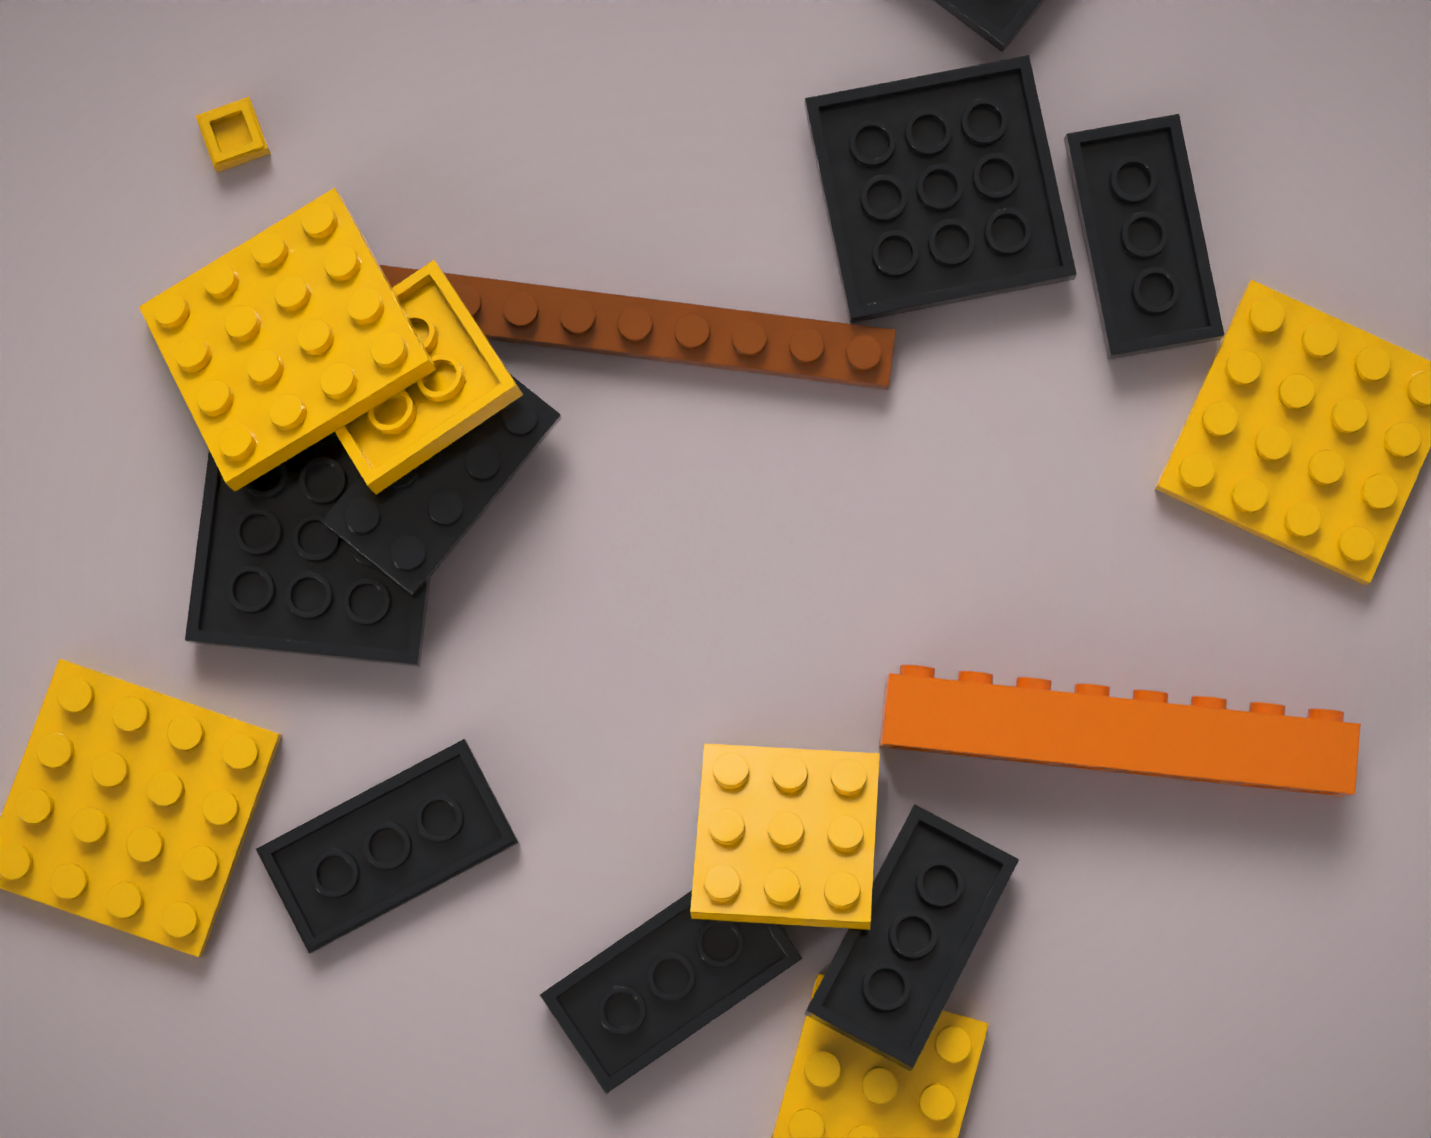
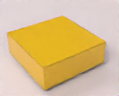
M250 97L196 115L209 156L217 173L271 154Z

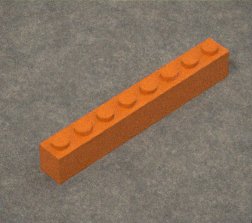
M900 665V673H889L885 680L879 747L1338 797L1355 795L1361 724L1343 722L1344 712L1308 709L1307 718L1285 716L1284 705L1251 702L1249 712L1226 709L1227 699L1207 696H1192L1191 705L1168 703V693L1152 690H1133L1132 699L1109 697L1110 687L1083 683L1075 684L1074 693L1052 691V681L1029 677H1017L1016 687L993 684V674L974 671H958V680L934 678L935 668L918 665Z

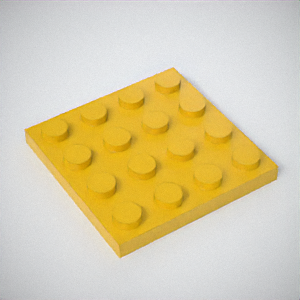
M335 187L139 306L225 483L234 492L437 370L348 206Z
M1250 280L1154 489L1356 582L1367 585L1371 583L1431 447V361L1254 280Z
M59 658L0 817V889L184 953L203 957L282 735Z

